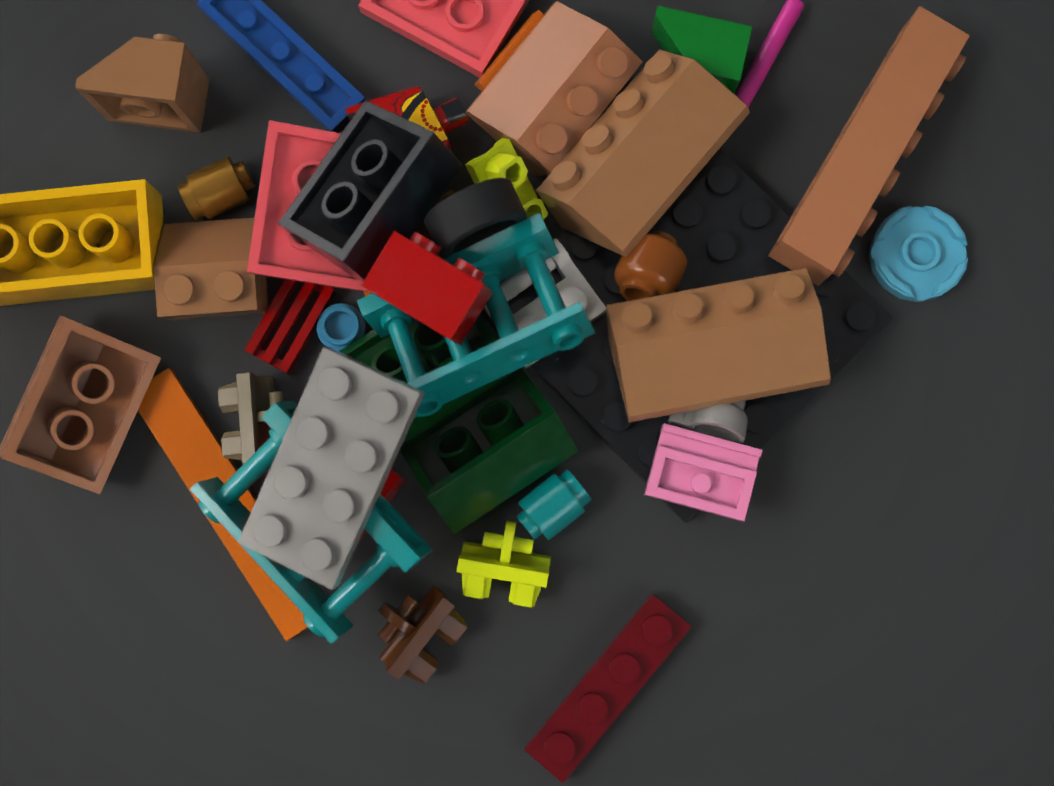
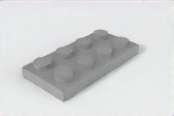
M323 347L238 543L331 590L338 587L425 392L335 349Z

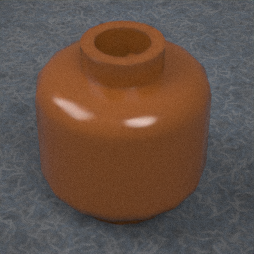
M661 231L647 233L627 257L621 255L615 268V281L620 288L621 295L627 301L675 293L686 271L687 258L671 235Z

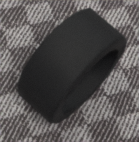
M495 178L473 184L439 202L427 213L424 223L433 242L441 248L439 255L442 259H445L527 219V215L511 180Z

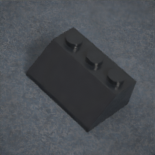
M365 100L278 224L334 265L363 282L393 232L396 231L410 239L412 234L417 232L424 222L427 213L435 206L463 165L434 132Z

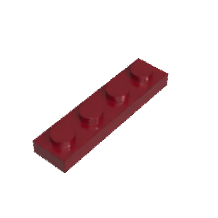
M651 593L530 739L524 750L560 782L564 783L685 636L691 626Z

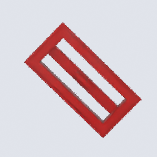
M285 279L244 350L290 375L317 328L319 316L329 307L337 291L330 286ZM298 284H303L267 350L264 351L262 349L263 345ZM313 291H316L320 296L284 359L277 358V354Z

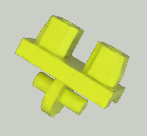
M501 138L486 153L465 164L474 184L495 178L510 179L526 211L527 218L538 213L541 214L543 220L547 217L548 212L542 199L537 197L527 176L528 170L523 159L517 156L510 139Z
M506 521L504 535L485 531L482 544L464 541L456 572L462 573V591L464 596L478 599L489 598L492 579L511 582L509 602L514 605L532 608L535 606L541 587L547 588L551 556L532 553L534 540L515 537L517 522Z

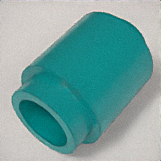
M566 469L559 476L553 473L521 499L518 504L524 511L516 517L534 540L543 534L550 541L585 512L583 507L592 499L572 473Z

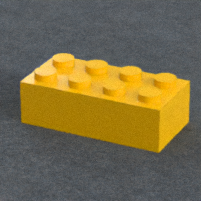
M145 179L0 194V306L155 290L154 263L164 226L162 194Z

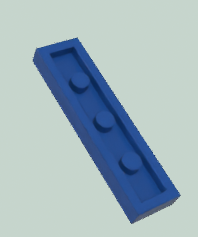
M199 0L196 3L205 16L327 131L339 133L350 122L345 109L363 103L366 100L355 87L262 0Z

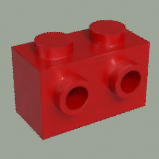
M394 231L361 286L461 346L492 295L490 289L481 282L485 274L460 258L457 259L454 266L437 256L441 248L416 232L412 234L410 239H407Z

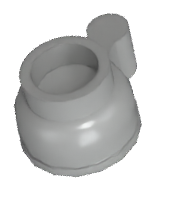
M746 400L671 414L668 424L740 444L745 440L748 417L744 412Z

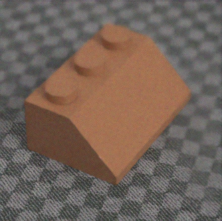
M556 1L465 113L496 141L501 138L510 139L517 156L522 157L526 168L534 176L550 175L553 168L564 159L582 138L583 134L594 124L643 61L608 27Z
M59 316L0 445L1 459L101 494L161 357L69 318Z

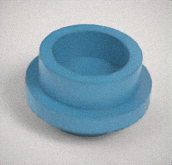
M339 303L329 306L321 313L317 321V334L320 341L326 347L337 351L342 350L366 333V323L362 314L349 304Z

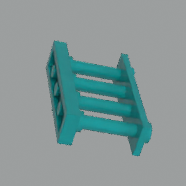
M540 213L443 259L454 266L457 259L460 258L485 274L481 282L492 292L486 305L500 337L499 340L472 352L467 337L461 346L445 337L454 361L426 374L409 326L418 320L373 293L357 300L362 317L381 338L390 334L407 380L406 384L425 392L414 418L431 415L437 412L443 404L558 350L572 349L578 346L584 338L595 333L580 302L567 308L563 302L546 263L548 258L559 254V251ZM527 269L547 317L519 330L500 282Z
M294 400L275 402L261 416L271 427L269 431L270 438L225 484L218 477L196 482L190 489L200 500L199 507L201 511L213 522L222 524L237 542L250 516V511L239 501V498L271 467L298 406ZM381 494L364 528L377 542L375 545L377 551L329 598L313 580L241 545L304 614L303 620L306 626L315 635L326 638L331 644L354 626L343 612L391 566L395 568L399 566L406 573L433 550Z

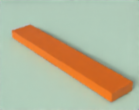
M167 368L153 377L138 412L199 505L200 500L190 490L196 482L218 477L225 484L238 468L232 459L222 456L220 440L175 371ZM249 488L239 498V501L251 513L257 498L251 488ZM206 516L285 641L291 640L306 630L308 627L303 620L304 614L222 524L215 523Z

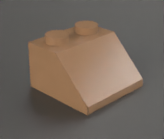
M155 34L153 39L133 37L76 78L75 89L108 121L201 133L210 78L181 39L167 34Z
M255 217L164 224L154 263L157 317L178 321L266 313L269 307L267 277L247 273Z

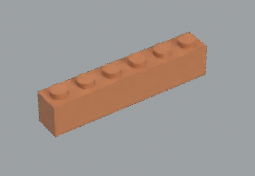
M921 6L917 8L892 44L770 251L769 257L791 270L807 268L812 283L817 286L823 283L831 274L839 277L844 272L855 251L848 248L854 236L857 234L862 237L878 211L871 208L877 196L880 195L884 198L900 175V171L894 168L900 156L906 159L920 141L923 133L917 130L922 118L929 120L941 104L945 95L938 90L944 80L950 83L964 64L966 57L960 54L967 42L969 34Z

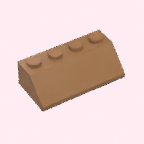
M658 50L646 62L643 69L614 99L613 103L593 126L583 134L582 138L564 159L553 168L550 175L536 191L561 228L627 257L748 116L750 111L743 101L694 59Z
M807 268L606 305L608 341L629 422L708 408L718 404L735 403L830 385L831 377L822 309Z

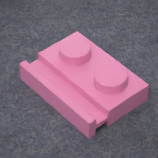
M664 423L661 427L644 495L737 521H745L762 450Z

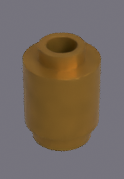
M229 156L186 175L187 181L177 185L187 209L195 220L204 216L212 219L250 201L251 198L248 190L255 187L243 161L234 164Z

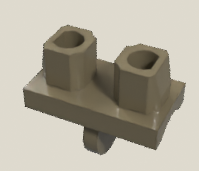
M251 372L236 374L237 382L219 387L218 401L222 413H239L240 431L224 432L221 438L222 456L227 459L242 460V464L270 438L269 431L271 427L261 416L275 402L284 401V392H274L273 377L256 376Z

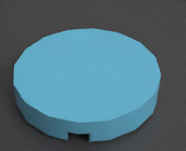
M909 206L900 208L880 223L871 237L868 257L872 274L884 290L902 300L922 302L936 299L958 284L967 269L968 258H966L967 251L965 246L968 244L964 231L955 219L936 207Z

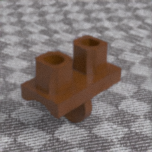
M434 585L420 603L412 596L407 595L398 609L384 602L378 610L388 620L378 634L383 641L388 643L379 658L387 666L386 671L398 680L404 674L418 682L426 683L437 669L439 661L436 656L424 649L425 645L434 633L452 645L458 641L468 627V624L454 609L455 605Z

